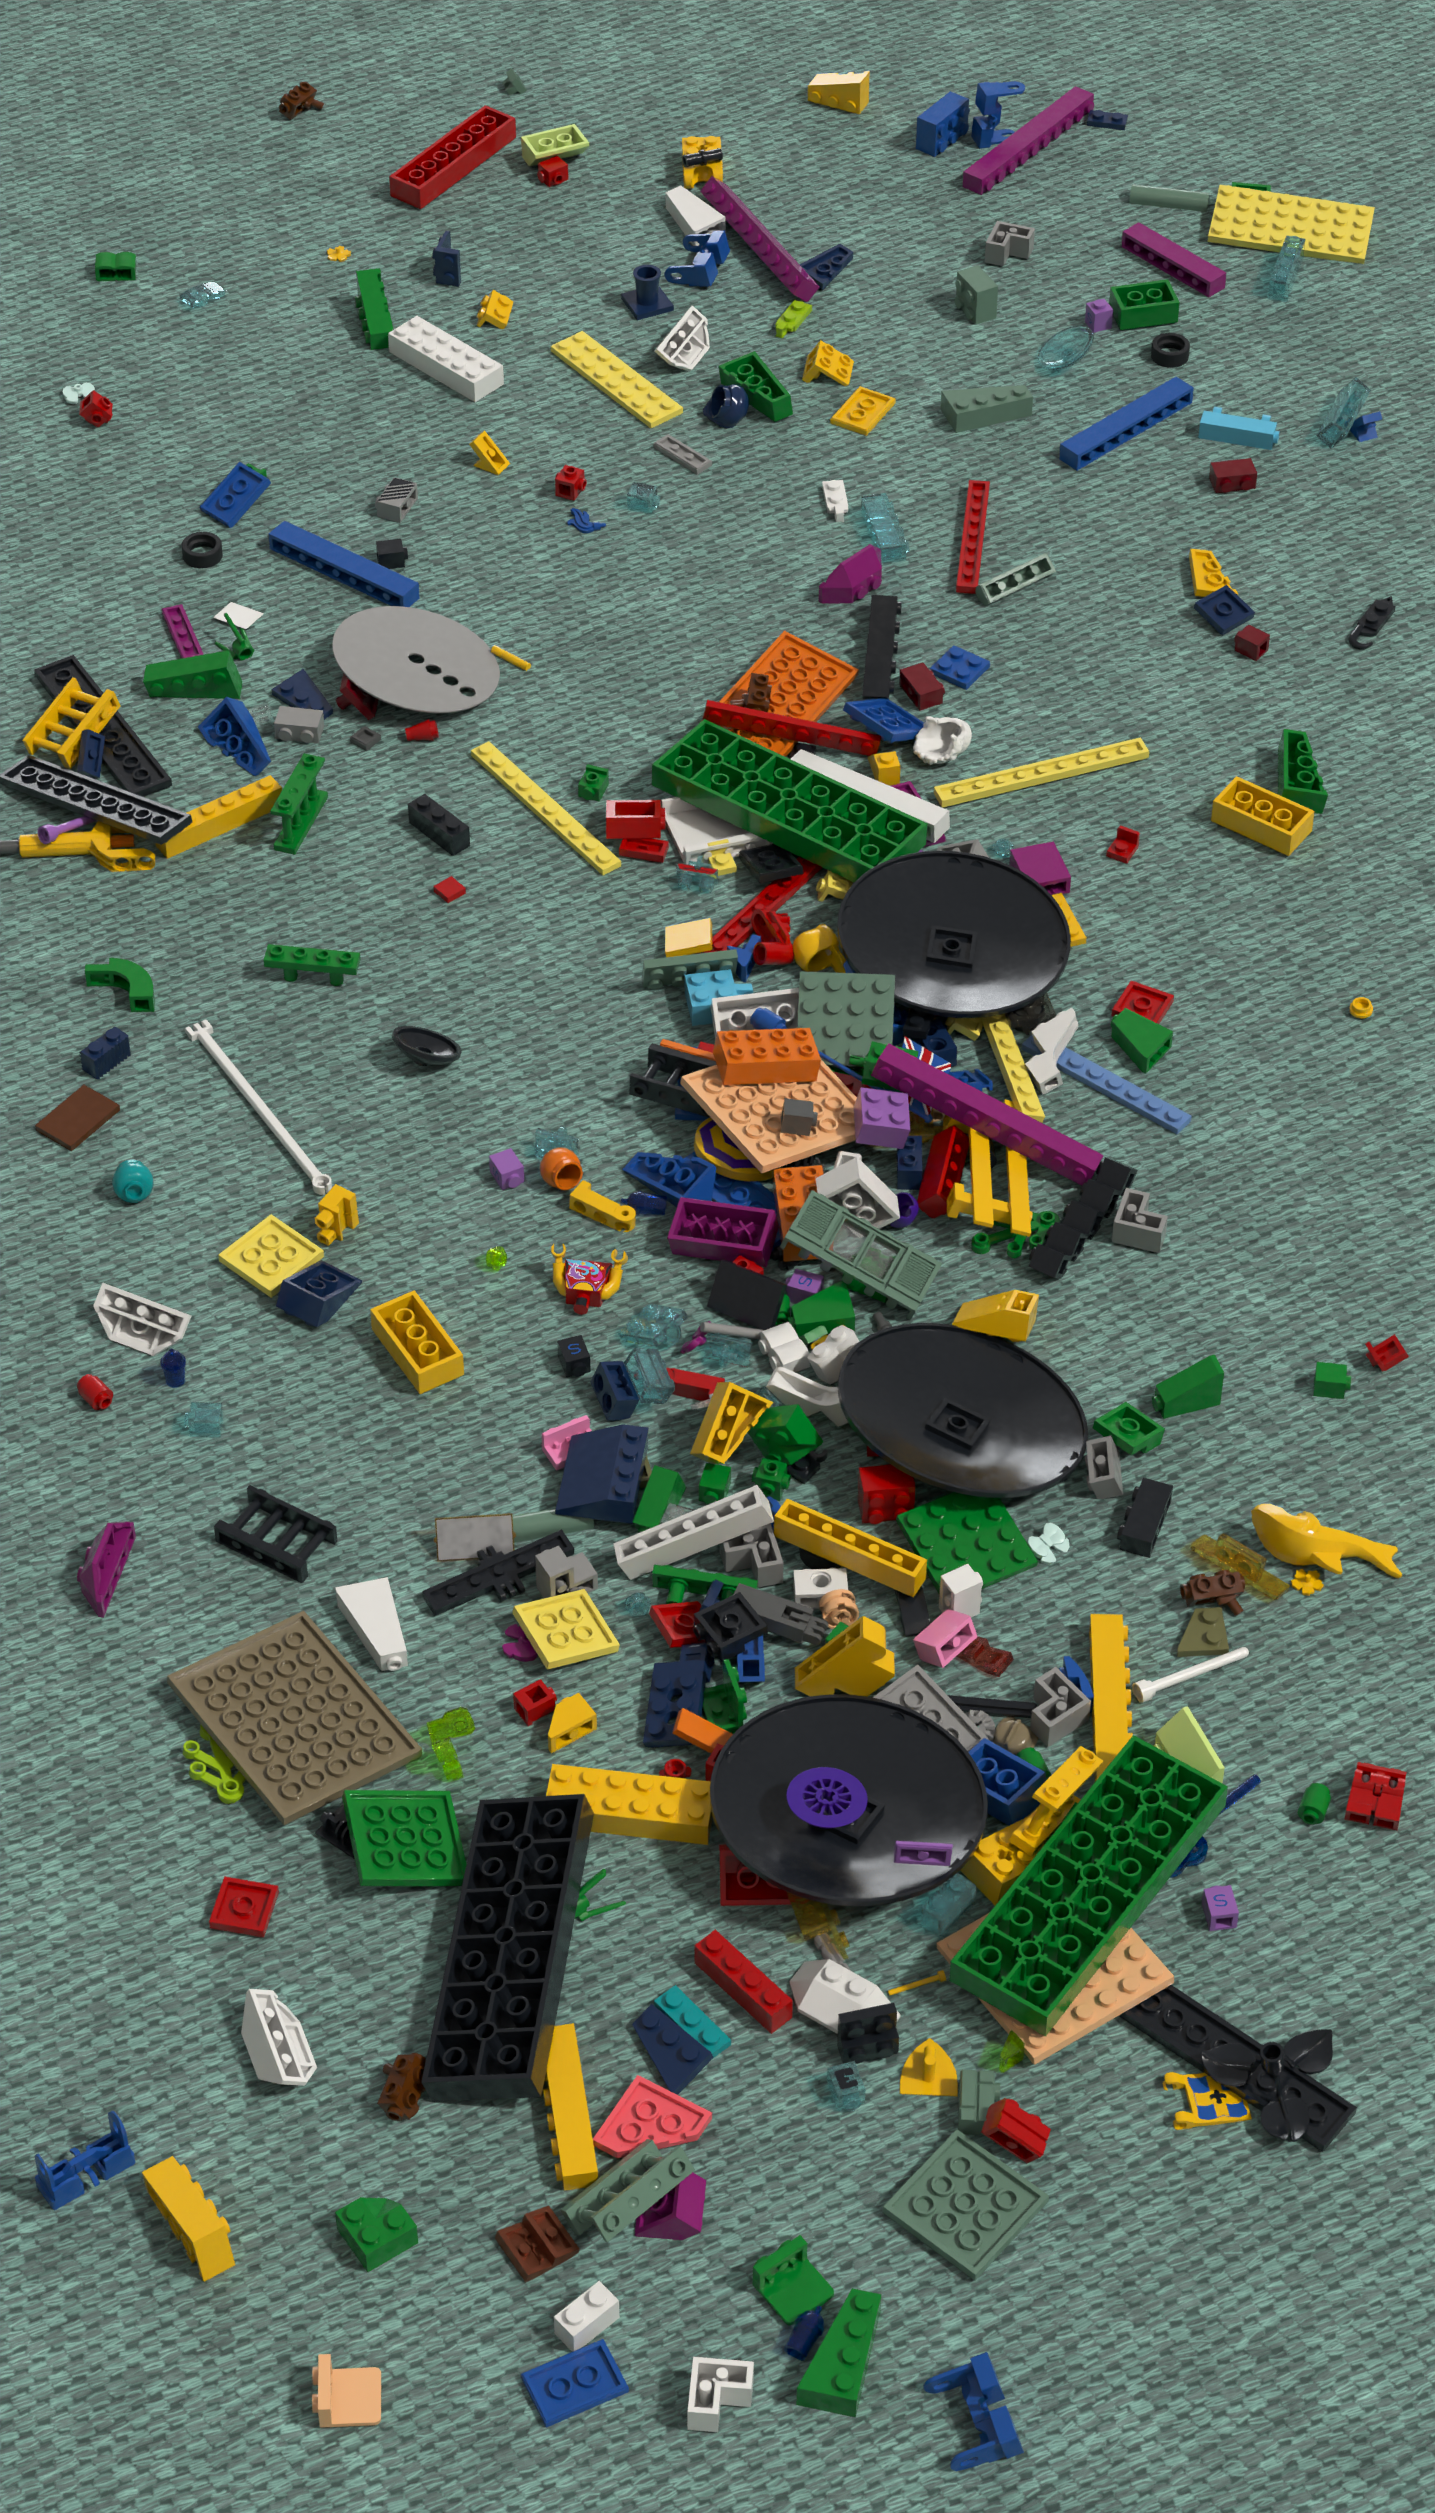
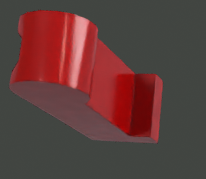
M666 1367L656 1369L652 1375L653 1389L657 1394L664 1396L673 1394L699 1401L710 1399L709 1394L714 1393L717 1383L725 1382V1378Z

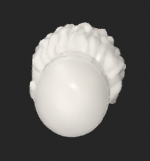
M926 716L923 728L915 736L914 754L923 760L924 763L930 765L953 761L957 755L963 753L970 745L972 739L971 728L967 722L958 718Z

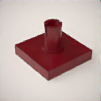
M343 673L339 690L342 695L336 698L338 707L344 710L353 704L369 721L375 717L379 699L356 686Z

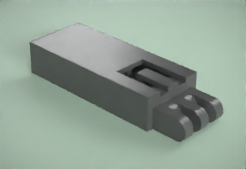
M741 1583L738 1584L734 1594L741 1592L765 1622L769 1632L798 1642L803 1640L814 1645L821 1643L829 1624L826 1620L812 1616L813 1608Z

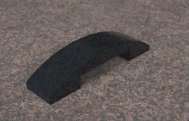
M920 1587L914 1598L894 1589L905 1637L917 1636L930 1625L923 1587Z

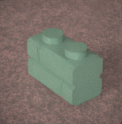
M960 2071L958 2130L963 2134L984 2135L981 2131L984 2122L987 2120L988 2109L994 2103V2100H1000V2083H995V2073L993 2071Z

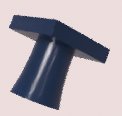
M654 265L636 267L633 271L636 290L621 293L622 301L636 320L674 311V305L659 286L661 270Z

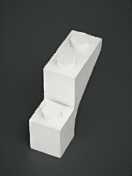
M1073 1008L1058 1013L1055 1018L1046 1023L1039 1024L1031 1031L1034 1043L1042 1054L1032 1057L1025 1065L1031 1080L1042 1095L1063 1084L1056 1064L1061 1053L1078 1029V1022Z
M784 1367L774 1369L766 1388L785 1405L799 1404L806 1416L822 1411L838 1427L848 1423L840 1406L838 1387L821 1385Z

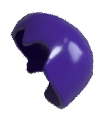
M901 1192L896 1194L900 1218L888 1225L900 1229L909 1226L918 1214L919 1206L918 1201L910 1193Z

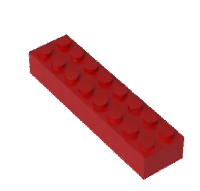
M484 105L390 175V196L422 209L516 138L515 117Z

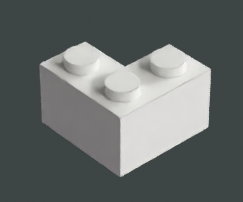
M693 2357L687 2411L688 2430L718 2432L721 2405L751 2407L754 2362Z

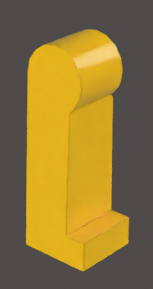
M582 1180L570 1194L569 1209L617 1231H621L624 1228V1232H629L634 1229L636 1220L634 1208L627 1205L621 1206L592 1191L591 1183Z

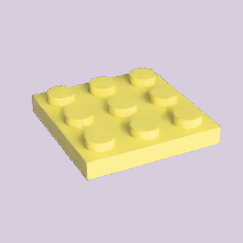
M271 1214L222 1251L218 1257L220 1263L272 1298L280 1292L284 1279L320 1261L324 1257V1250Z
M585 1589L516 1605L513 1608L514 1617L547 1670L612 1654L619 1650V1642Z

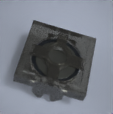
M1046 993L1025 1007L1005 1013L1010 1028L1029 1035L1039 1024L1046 1023L1055 1018L1056 1013Z

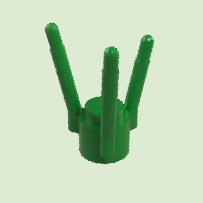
M224 613V617L237 639L232 644V650L218 641H215L214 644L223 651L229 650L233 660L239 658L242 661L252 657L255 650L249 642L245 629L239 627L240 635L229 615Z
M602 1869L580 1888L575 1919L578 1917L583 1922L589 1917L626 1904L625 1901L587 1911L590 1904L584 1894L606 1876V1869Z

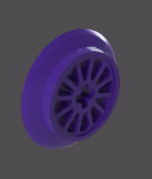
M830 1767L812 1768L798 1774L790 1782L786 1794L788 1805L793 1813L801 1820L820 1828H836L854 1822L864 1813L868 1800L864 1786L856 1777L843 1770Z

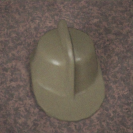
M1008 1716L997 1725L993 1743L1017 1755L1025 1748H1034L1038 1737L1030 1730V1727L1022 1723L1021 1719Z

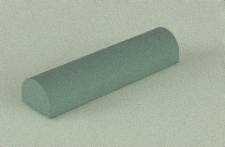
M1132 184L1129 204L1207 212L1210 193Z
M1046 552L976 587V596L986 606L1055 573L1056 570Z
M556 1508L511 1516L513 1543L543 1538L561 1529L565 1534L594 1529V1520L555 1514Z

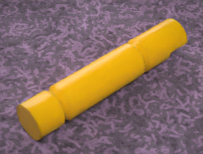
M496 645L492 647L491 653L525 671L531 668V664Z

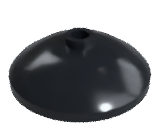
M400 1026L395 1028L392 1033V1040L395 1045L408 1058L421 1066H437L452 1063L458 1060L462 1053L461 1047L455 1041L426 1028Z

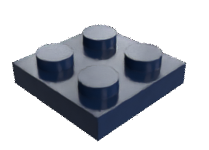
M1227 585L1195 602L1194 609L1222 636L1251 620L1255 614Z

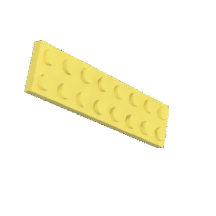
M585 332L576 333L551 346L553 354L649 428H653L683 413L681 405Z

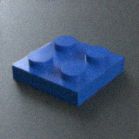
M954 645L930 669L934 676L967 690L990 667V661Z

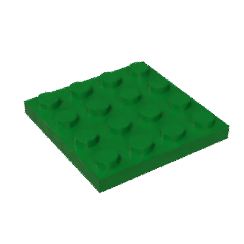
M953 1492L899 1514L896 1517V1522L914 1553L927 1559L926 1573L939 1595L941 1576L966 1564H969L974 1572L980 1574L983 1580L982 1589L1036 1567L1038 1564L1036 1557L1000 1498L977 1497Z
M344 1790L342 1800L360 1886H462L467 1864L450 1791Z

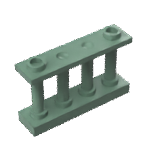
M646 2139L560 2209L575 2234L581 2235L595 2224L603 2240L608 2242L695 2171L681 2146L678 2145L663 2157L654 2141Z

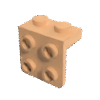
M318 2354V2366L313 2367L312 2371L313 2385H318V2394H312L313 2413H318L320 2428L378 2425L381 2422V2370L377 2367L332 2369L331 2354Z

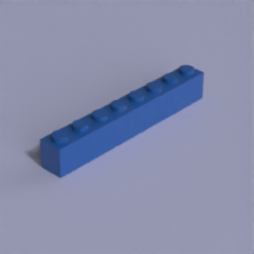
M1178 377L1172 378L1061 443L1059 460L1078 471L1190 405L1193 400L1194 387Z
M283 521L269 533L271 550L390 606L410 607L420 599L418 582L287 521Z

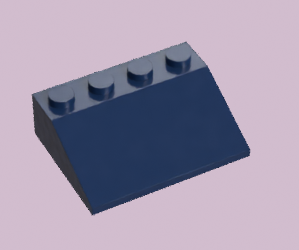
M622 1424L572 1435L555 1514L633 1524L648 1450L649 1427Z

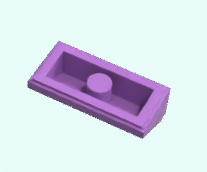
M896 1841L894 1845V1863L950 1866L953 1844Z

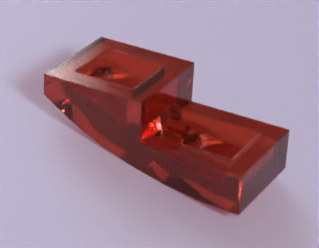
M979 1636L956 1656L977 1669L1000 1677L1014 1661L1011 1652L990 1647L988 1640Z

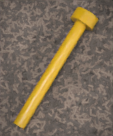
M940 1970L937 1971V1975L888 1990L890 1996L937 1980L944 1982L946 1981L944 1971Z

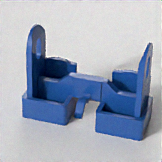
M1012 81L977 84L975 104L983 116L973 117L971 137L979 149L988 148L993 144H1000L1008 138L1002 135H1012L1015 132L1011 129L994 131L995 127L1000 123L1002 110L998 97L1022 94L1025 91L1023 83Z
M725 230L713 231L712 234L686 235L683 238L684 248L697 253L692 262L693 265L668 267L664 273L666 280L676 284H689V286H712L718 275L716 264H723L730 252ZM696 241L699 243V246H691L689 242ZM680 273L682 277H673L671 274Z
M113 2110L108 2112L111 2132L88 2145L86 2151L82 2154L75 2147L70 2149V2152L75 2155V2158L71 2159V2161L68 2162L64 2159L49 2168L39 2153L35 2155L38 2175L35 2176L36 2186L53 2210L59 2209L85 2193L83 2182L77 2175L79 2172L84 2170L91 2178L95 2187L100 2184L95 2172L90 2168L91 2165H94L104 2180H108L135 2164L134 2152L128 2145L124 2125Z
M987 2352L970 2358L971 2362L928 2379L923 2385V2389L932 2394L948 2391L962 2385V2394L967 2402L976 2430L983 2432L979 2434L980 2446L955 2455L950 2463V2468L953 2471L976 2467L986 2462L991 2463L1004 2457L1009 2459L1024 2453L1007 2406L1005 2405L991 2411L988 2408V2405L1004 2400L1005 2397Z

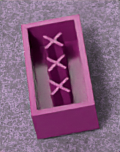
M680 1197L667 1239L672 1254L718 1261L725 1259L733 1262L741 1255L748 1260H752L760 1267H767L779 1224L775 1210Z

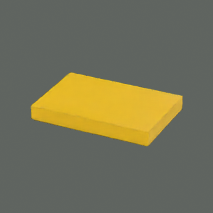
M860 386L832 416L830 423L867 436L894 406L896 399Z

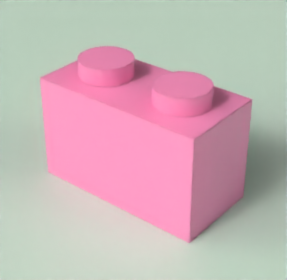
M947 1609L913 1639V1642L922 1661L944 1668L978 1636L971 1616Z

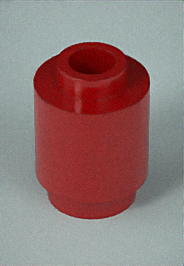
M87 1374L77 1383L79 1395L94 1410L105 1409L111 1404L113 1392L97 1376Z

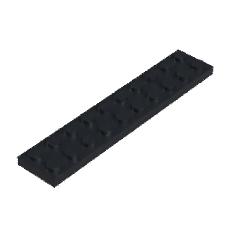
M74 655L34 669L35 677L53 700L56 699L72 677L77 679L82 692L98 698L103 695V691ZM77 700L71 708L88 713L94 705ZM117 710L99 733L105 736L102 756L103 765L123 790L142 797L172 786L170 776ZM66 716L75 728L81 722Z
M27 755L0 774L1 785L160 845L166 843L193 823L190 814L31 755Z
M1173 1985L1166 1987L1119 2015V2017L1208 2076L1210 2075L1206 2071L1201 2058L1202 2051L1211 2050L1228 2043H1238L1246 2046L1251 2051L1254 2063L1256 2055H1260V2049L1263 2046ZM1284 2060V2068L1279 2072L1284 2101L1297 2097L1306 2104L1310 2119L1308 2129L1302 2136V2139L1324 2152L1356 2114L1357 2107L1314 2078L1303 2073L1297 2067H1290ZM1261 2064L1254 2072H1248V2080L1244 2085L1226 2087L1260 2111L1268 2103L1279 2102L1274 2075L1266 2073L1262 2069Z

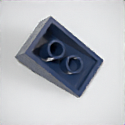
M320 1260L282 1281L276 1307L284 1310L287 1315L296 1316L304 1320L309 1326L319 1327L331 1319L361 1285L362 1280Z

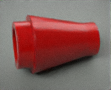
M428 719L412 727L405 728L407 741H434V738H439L436 720L430 721Z

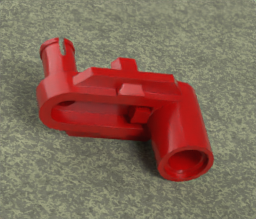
M769 909L755 910L751 917V924L756 935L761 936V942L756 943L753 949L755 963L757 965L791 964L794 960V951L788 933L790 932V916H788V913L776 914L775 911Z

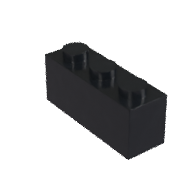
M423 794L408 803L409 823L449 854L455 856L470 846L469 826L428 795Z
M1143 1478L1140 1487L1135 1486L1131 1500L1134 1503L1132 1506H1127L1124 1517L1126 1524L1120 1525L1117 1539L1121 1540L1120 1550L1150 1558L1172 1501L1173 1485Z

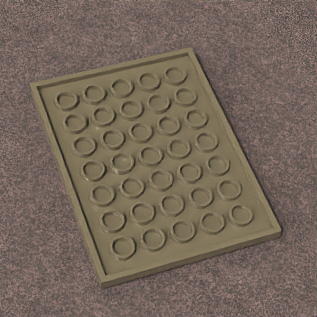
M305 1611L295 1614L167 1676L168 1685L283 1825L342 1797L344 1790H356L422 1756V1748Z

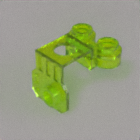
M458 1707L445 1712L442 1718L426 1723L431 1744L439 1763H446L442 1765L446 1779H452L453 1781L464 1778L450 1737L466 1736L472 1734L475 1730V1723L468 1709Z

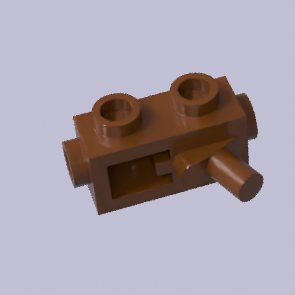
M301 82L299 86L297 85L293 90H290L289 94L283 95L280 100L279 112L292 120L306 108L310 109L311 106L322 110L324 103L314 99L317 92L314 87L307 82Z
M751 673L748 693L742 694L741 700H731L729 704L768 712L770 701L766 700V698H770L772 685H768L769 676Z
M1222 1570L1210 1577H1206L1205 1574H1197L1191 1576L1187 1583L1180 1585V1594L1182 1599L1186 1600L1187 1607L1217 1602L1218 1606L1227 1604L1235 1617L1244 1611L1236 1600L1245 1589L1244 1577L1239 1572L1232 1573L1230 1570Z
M421 2054L397 2055L393 2065L386 2063L383 2066V2073L388 2075V2079L377 2104L391 2120H410L419 2111L418 2100L421 2093L426 2091L421 2083L426 2058Z

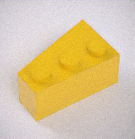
M864 71L861 74H854V72L842 75L838 73L817 74L808 85V101L860 114L869 103L870 71Z
M717 1383L690 1454L708 1463L724 1464L744 1440L743 1437L757 1424L759 1417L773 1402L734 1383Z

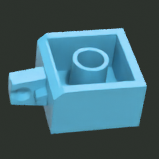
M731 969L685 975V997L692 1026L713 1024L711 1013L712 998L753 993L752 984H734Z

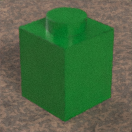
M1317 1362L1313 1396L1344 1399L1345 1390L1350 1391L1351 1376L1347 1375V1365Z
M706 1462L699 1483V1501L709 1505L727 1497L731 1484V1467Z

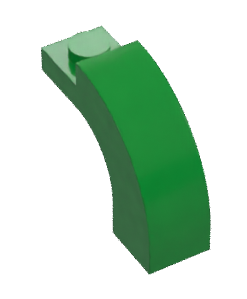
M109 958V964H85L87 987L114 986L122 988L129 993L131 1012H155L153 982L144 968L132 961L120 958Z

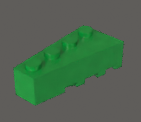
M380 268L356 271L358 296H354L355 306L358 308V317L361 320L365 343H369L371 350L389 348L388 333L394 329L390 311L388 310L387 298L384 293V284L381 281Z
M755 351L718 366L721 384L723 386L731 384L742 386L748 395L749 405L774 422L793 415L791 395Z
M229 650L148 664L145 668L143 680L150 697L216 699L229 697L240 699L242 679Z
M1284 729L1278 746V795L1313 810L1314 814H1323L1328 793L1322 786L1323 779L1318 774L1316 760H1313V751L1307 734L1302 731Z
M851 2289L797 2387L796 2405L856 2418L881 2312L882 2294Z

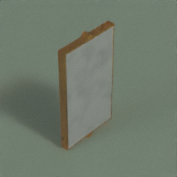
M512 1513L435 1518L436 1537H434V1542L437 1545V1561L479 1559L477 1556V1551L483 1550L488 1557L486 1547L491 1545L496 1552L502 1551L504 1555L514 1551L516 1533L513 1532Z

